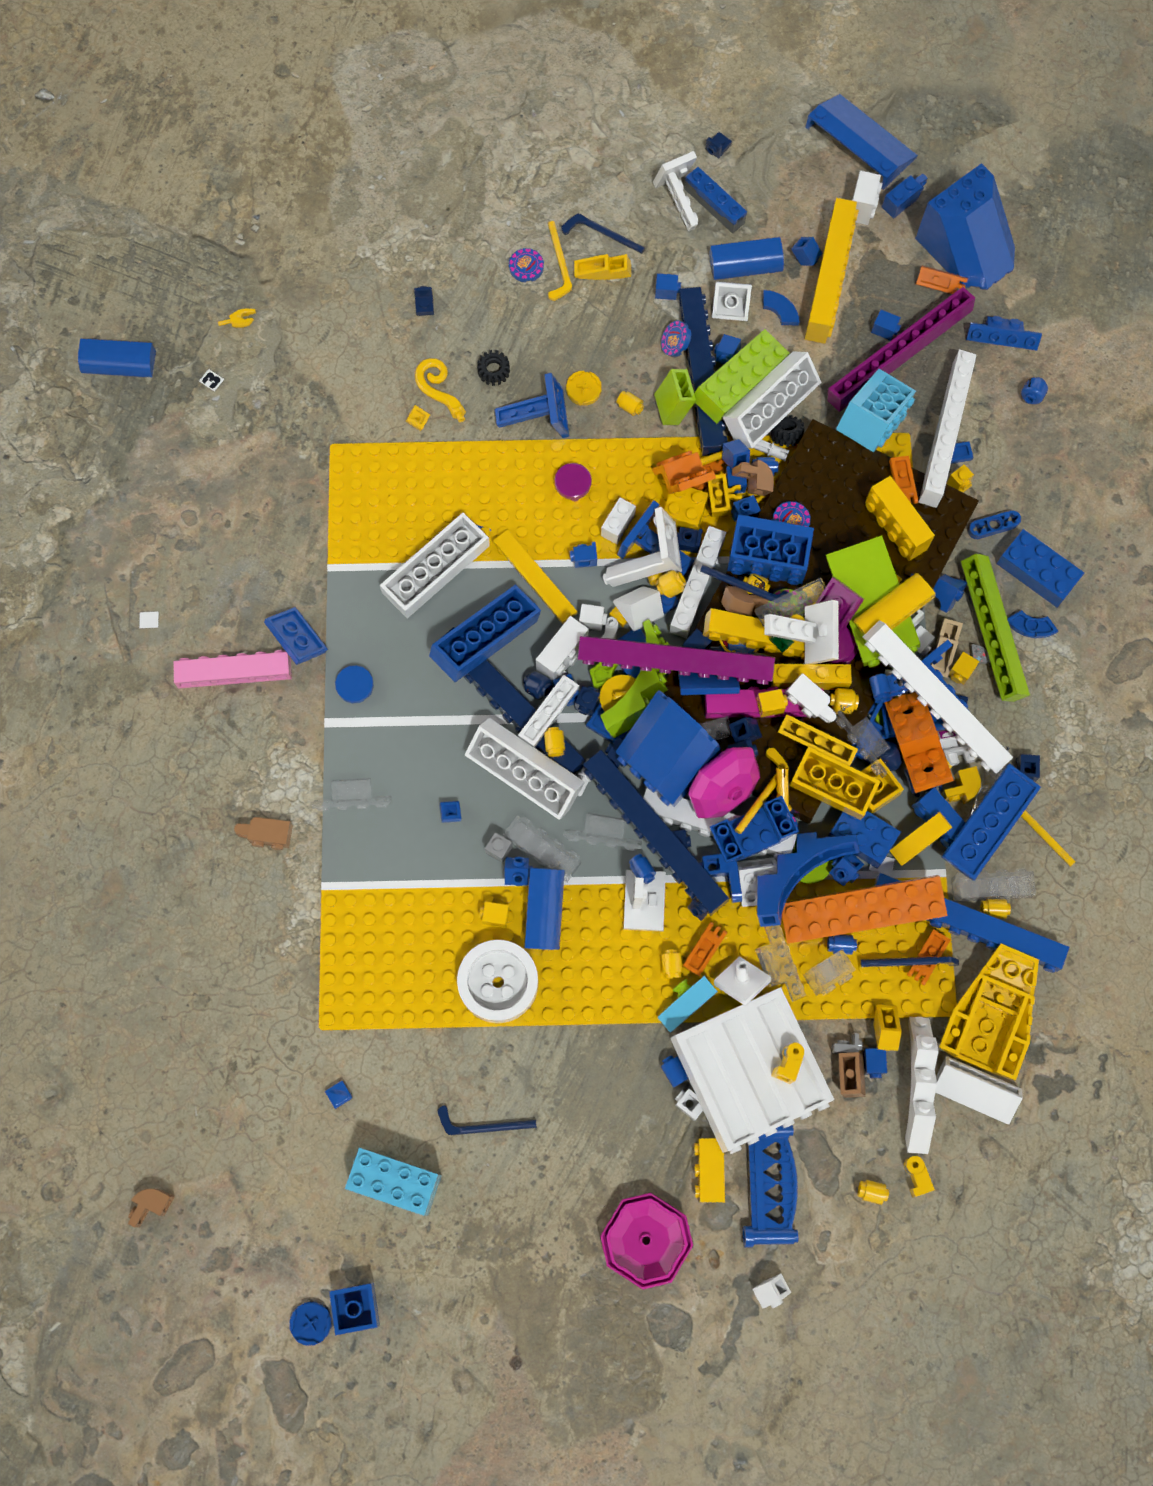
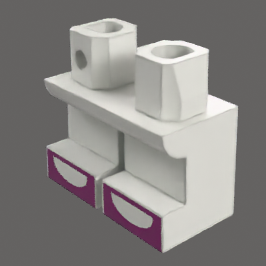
M949 731L938 732L943 752L951 766L959 764L958 755L964 756L965 763H972L977 760V758L975 759L968 753L969 747L966 744L962 746L955 739L957 735L953 731L951 733Z

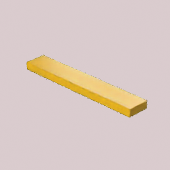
M508 529L493 540L496 547L562 624L570 616L573 617L577 614V610Z

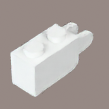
M803 673L785 692L788 695L787 699L792 704H798L802 707L801 711L807 717H819L826 723L834 722L836 719V713L828 706L830 696Z

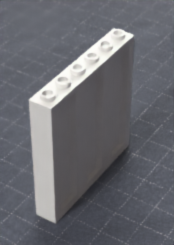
M781 987L750 1001L746 1006L736 1007L670 1038L723 1153L729 1151L730 1154L741 1150L740 1145L746 1142L748 1146L759 1141V1136L765 1134L768 1137L776 1133V1128L783 1125V1128L795 1124L794 1119L800 1117L803 1120L811 1116V1111L815 1109L821 1111L830 1107L829 1102L834 1100ZM796 1042L803 1046L805 1052L796 1081L788 1084L771 1075L774 1068L781 1066L784 1047Z

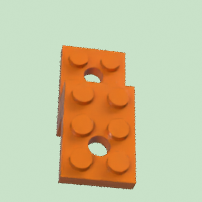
M692 451L682 453L656 463L657 467L652 468L654 475L662 473L669 494L716 479L714 471L708 472L707 469L704 470L698 452L693 454Z
M914 691L913 693H908L885 702V706L915 793L954 780L928 705H922L917 700L919 695ZM906 710H913L910 714H904ZM927 767L933 768L931 772H924V769Z

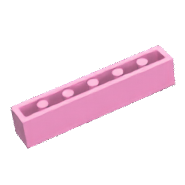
M277 650L274 653L256 652L255 655L239 653L231 657L228 655H219L217 658L202 656L194 660L181 658L179 661H173L174 684L178 689L292 679L291 657L283 650Z

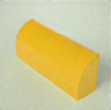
M915 573L855 618L853 623L863 635L879 620L893 630L934 599L935 592L918 573Z

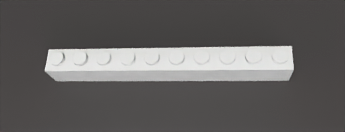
M959 349L953 361L919 503L937 508L944 494L976 354Z
M879 620L863 636L867 641L865 646L871 652L876 651L880 655L878 659L885 666L889 664L893 668L891 673L899 680L902 678L906 682L904 686L911 693L915 691L919 695L917 700L924 706L928 705L931 708L929 712L937 720L941 718L944 721L943 727L950 733L953 731L957 735L955 739L962 746L966 744L969 747L968 753L975 759L978 757L982 761L980 765L987 772L992 770L997 774L1013 758L885 623Z

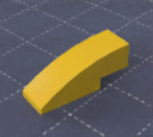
M608 254L574 260L575 278L590 280L631 277V261L627 254L609 257Z
M939 812L894 846L890 852L900 865L903 866L953 827L942 813Z

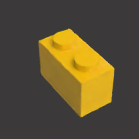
M876 1005L873 1024L877 1048L879 1050L898 1051L902 1031L897 1006Z

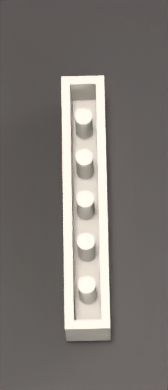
M711 526L708 527L671 622L669 633L687 639L711 577L700 572L702 565L714 569L725 541V531Z

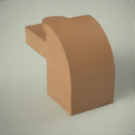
M761 460L751 464L742 462L732 468V476L748 479V493L766 496L773 492V473L765 462Z
M726 586L721 603L728 612L751 617V615H764L769 600L757 595H749L747 591L735 586Z
M145 1189L138 1192L131 1200L138 1204V1206L131 1210L128 1216L130 1218L128 1224L134 1228H139L149 1211L159 1216H165L175 1197L160 1189Z

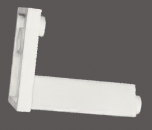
M662 507L655 509V517L653 518L658 531L660 552L607 567L606 574H603L606 585L610 584L612 587L669 570L682 572L676 523Z

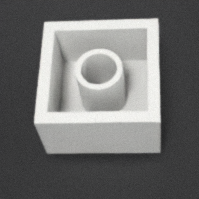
M860 171L852 201L857 202L856 209L859 210L856 223L868 225L870 218H874L882 188V183L879 182L881 175Z

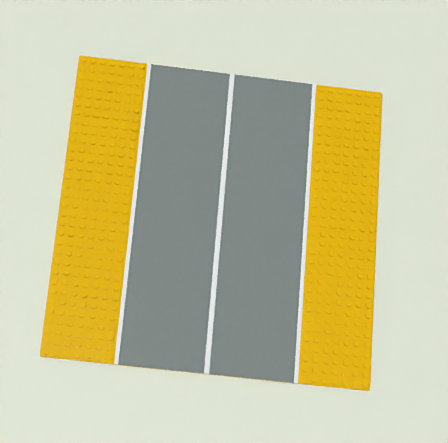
M892 433L882 448L878 446L876 449L892 458L909 456L910 464L913 468L909 433ZM766 435L761 440L771 444L774 442V445L789 450L785 461L775 457V461H778V472H783L798 444L795 443V446L789 444V447H786V444L780 446V443L775 444V441L771 440V435ZM727 436L728 442L734 441L732 436ZM699 437L346 443L330 445L326 647L328 650L326 651L319 981L320 1030L661 1023L657 1017L678 999V993L672 990L685 979L688 980V985L693 986L703 976L713 985L717 993L683 1023L706 1022L743 1005L714 986V980L739 956L771 976V982L752 1000L781 987L796 1020L874 1019L876 1005L897 1006L899 1018L951 1016L953 1009L957 1005L954 966L937 964L925 985L921 984V980L924 978L922 975L918 981L914 980L917 974L916 971H914L911 977L907 976L911 966L861 967V959L917 957L933 929L951 939V933L948 932L949 929L944 927L936 928L931 926L929 921L922 920L847 933L846 935H853V939H857V950L853 951L852 955L829 952L827 950L828 937L787 944L783 919H781V925L761 927L757 916V905L743 907L741 902H731L727 876L711 878L729 897V902L712 916L707 914L700 921L688 909L693 899L684 891L686 887L682 882L678 884L671 876L673 872L669 867L665 869L662 866L657 853L652 854L646 846L648 844L644 838L640 839L633 831L635 827L631 823L627 824L622 819L621 815L623 813L618 808L615 810L608 802L610 798L606 793L602 795L596 788L598 784L594 779L588 782L582 796H577L570 810L559 820L465 756L478 727L488 718H491L518 736L515 730L516 726L512 722L510 724L507 723L502 717L503 713L499 709L495 710L489 704L490 700L486 696L482 697L477 692V687L473 683L469 684L464 677L454 682L429 657L432 644L438 641L452 627L456 628L516 584L541 609L538 621L486 660L537 711L546 698L536 699L527 694L524 690V678L536 671V658L563 626L496 547L493 540L508 529L577 610V614L573 616L574 619L579 621L582 604L604 607V613L609 618V613L616 607L613 603L615 599L642 586L658 591L657 587L650 585L647 577L612 587L610 584H605L603 574H606L607 567L650 555V553L637 544L632 546L624 559L620 558L617 554L622 542L653 501L660 504L659 507L665 508L669 492L662 473L654 475L652 468L657 467L656 463L688 451H692V454L698 452L700 459L707 457L702 456ZM748 448L750 450V464L752 459H757V457H774L771 455L767 456L768 454L754 448ZM569 463H577L587 468L592 479L589 492L578 501L564 498L555 488V475L557 471ZM726 463L722 465L724 469L720 474H725L726 466H728ZM746 478V492L737 493L735 495H742V499L754 495L755 499H757L760 495L748 493V479ZM708 486L703 490L704 492L709 493ZM709 495L698 530L702 529L700 547L709 526L726 532L725 541L714 567L716 571L726 574L736 521L732 519L731 515L712 518ZM622 498L635 505L636 512L618 544H615L601 536V527L618 499ZM731 499V500L729 501V502H730V509H731V510H732L733 503L736 502V501L733 500V499ZM767 499L758 503L760 510H762ZM464 513L474 524L483 527L481 530L489 537L490 546L407 619L382 594L380 585L460 514ZM652 519L648 525L649 529L658 534L654 519ZM592 542H596L597 566L575 568L574 562L570 560V551L573 550V547L581 544L592 546ZM682 551L693 560H696L698 553ZM694 563L684 575L686 583L688 581ZM710 577L687 639L695 630L721 580ZM681 592L680 594L676 595V598L678 599L679 602H680V599H681V596H682L683 592ZM676 607L664 614L662 618L652 622V624H657L662 632L660 638L663 637L672 646L682 647V644L687 639L669 633ZM924 607L922 609V612L924 613V619L915 626V630L920 625L926 629ZM628 623L624 627L618 624L616 639L632 631ZM602 625L601 631L589 629L590 637L601 638L605 633V625ZM644 627L640 628V629L642 630V632L644 633V635L646 636ZM928 653L925 656L921 654L918 658L923 660L928 656ZM577 659L572 667L569 666L566 669V675L571 674L574 682L579 685V693L582 686L594 688L589 670L597 666L599 662L589 665L583 664V660ZM357 665L369 671L373 678L374 688L372 694L364 699L363 702L352 704L345 702L336 691L335 681L337 675L344 668ZM619 665L616 667L613 677L625 675ZM575 704L571 706L566 705L551 726L559 727V730L564 732V739L585 759V762L587 758H592L600 750L605 753L607 747L612 742L586 727L592 716L579 713L575 710ZM867 714L865 721L868 722L871 715ZM858 731L856 737L860 738L862 732ZM894 737V738H887V739H885V741H884V742H893V743H896V744L899 746L896 737ZM855 757L851 767L862 771L871 764ZM904 759L898 769L891 771L904 788L902 794L873 814L901 831L892 848L926 823L916 815L911 805L927 791H921L920 797L914 796L910 791L909 783L904 773V769H907ZM626 765L624 768L619 766L618 770L644 798L647 789L643 783L645 780L643 778L637 779L629 770L630 766ZM580 768L574 775L577 776V774L581 772L582 768ZM687 793L683 798L690 800L689 794ZM751 794L749 798L729 813L738 816L745 815L758 797ZM459 801L461 821L442 823L440 802ZM821 802L810 824L795 817L799 830L797 834L817 832L818 838L828 837L843 811ZM667 825L671 831L682 830L679 825ZM686 831V836L690 835L691 847H687L688 851L698 862H702V856L721 854L714 836L704 837L699 835L698 831ZM494 833L512 842L513 847L507 857L529 858V866H533V868L565 870L560 949L525 948L529 885H505V860L501 863L485 852V848ZM940 838L903 866L900 865L889 851L886 857L895 858L892 875H885L900 881L939 875L944 898L948 899L945 860L941 857L944 853V846ZM757 853L737 862L773 858L774 855L767 853L766 855H761ZM638 854L647 857L655 871L666 872L663 932L624 930L626 870H631L629 861ZM857 857L864 865L857 872L860 876L853 883L848 882L845 886H842L830 874L817 883L807 884L799 881L786 901L874 886L880 872L869 870L870 864ZM709 865L711 871L716 870L715 865ZM485 901L509 905L510 909L506 928L482 923L479 913L481 906H485ZM711 921L714 923L711 931L714 932L717 926L721 927L717 935L721 936L724 930L728 932L700 977L683 967L681 978H665L661 956L665 954V950L677 949V953H681L683 966ZM952 939L941 957H953ZM490 940H506L522 947L534 961L538 974V991L531 1007L519 1018L505 1023H491L473 1015L463 1003L458 991V970L464 957L477 945ZM496 977L492 982L493 986L496 988L502 987L504 980L501 977Z

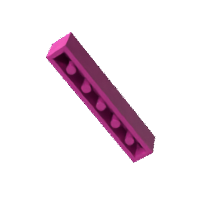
M750 687L748 690H740L739 694H706L705 718L761 717L756 700L758 693L778 690L779 688L769 687L760 690L758 687ZM782 689L783 695H786L787 697L788 695L785 694L787 689ZM788 700V706H786L784 713L766 717H785L786 714L791 717L807 716L801 711L802 707L798 704L794 705Z

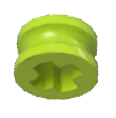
M687 979L672 990L678 993V998L692 987V985L687 984Z

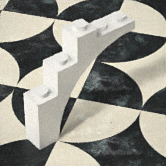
M909 1017L911 1094L905 1140L908 1153L928 1154L936 1119L933 1102L937 1087L935 1066L938 1046L936 1038L932 1034L930 1019Z

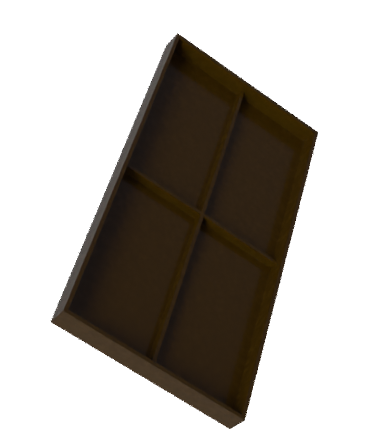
M812 419L777 481L773 492H771L757 517L773 521V514L776 508L782 503L789 501L800 503L808 510L810 514L809 527L814 528L807 572L803 583L798 585H791L781 580L775 582L767 578L768 584L771 585L768 592L774 594L778 590L791 589L800 594L802 589L817 582H820L824 590L832 578L826 559L827 554L879 536L883 537L895 574L902 579L899 585L906 581L911 574L918 573L933 589L979 500L946 484L944 494L937 508L919 503L925 474L912 468L918 504H913L912 497H910L911 504L935 536L925 552L908 561L906 557L900 554L896 543L889 539L884 527L878 524L873 512L868 511L865 503L872 486L889 476L892 477L889 463L892 457L878 450L872 452L843 433ZM731 571L726 572L727 575L741 581L744 580L745 576L748 578L750 576L748 574L736 575L731 573ZM721 581L695 630L698 629L702 633L704 632L705 617L711 608L727 611L721 601L726 586L733 585ZM766 607V610H765L764 615H751V616H753L754 618H759V619L765 620V615H768V613H767V607ZM848 623L846 627L851 631L850 625ZM712 640L710 647L720 646V641ZM761 648L757 651L758 653L776 657L775 664H805V660L799 656L788 657L784 656L783 653H769ZM857 651L855 658L850 662L852 683L849 689H853L859 695L857 710H854L851 714L836 713V719L830 723L824 722L819 717L793 718L852 745L875 701L869 679L878 674H885V669L891 670L892 667L889 664L885 666L881 661H879V665L874 667L864 666L859 651ZM822 662V663H817V664H829V663H827V662ZM672 670L665 683L668 690L664 694L677 703L719 744L721 752L725 751L728 745L735 744L729 724L743 718H705V695H681L678 671ZM749 679V682L739 681L740 690H748L750 687H758L760 690L771 687V681H768V684L756 683L757 680ZM835 690L823 691L830 696V694H834ZM785 717L753 718L757 720L762 737L752 741V745L755 744L758 751L756 761L760 771V778L751 794L759 797L776 774L777 765L766 756V751L769 748H775L789 768V805L792 807L790 813L803 822L810 824L822 801L789 786L808 747L778 733ZM777 786L765 802L777 798Z

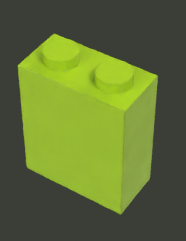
M671 369L654 394L663 425H679L696 402L687 369Z

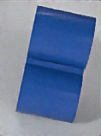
M878 674L869 679L876 704L888 702L893 696L901 695L908 691L904 686L906 682L902 678L900 680L897 679L893 674L888 676L886 674ZM897 681H901V683H903V686H899L897 684Z

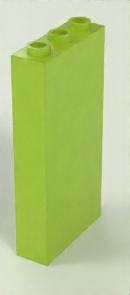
M882 536L826 555L832 577H836L864 598L850 620L849 625L864 666L868 665L869 667L880 664L878 659L880 655L876 651L871 652L865 646L867 641L863 638L864 635L853 623V620L899 586ZM910 616L892 631L915 653L918 651L917 648H920V641Z

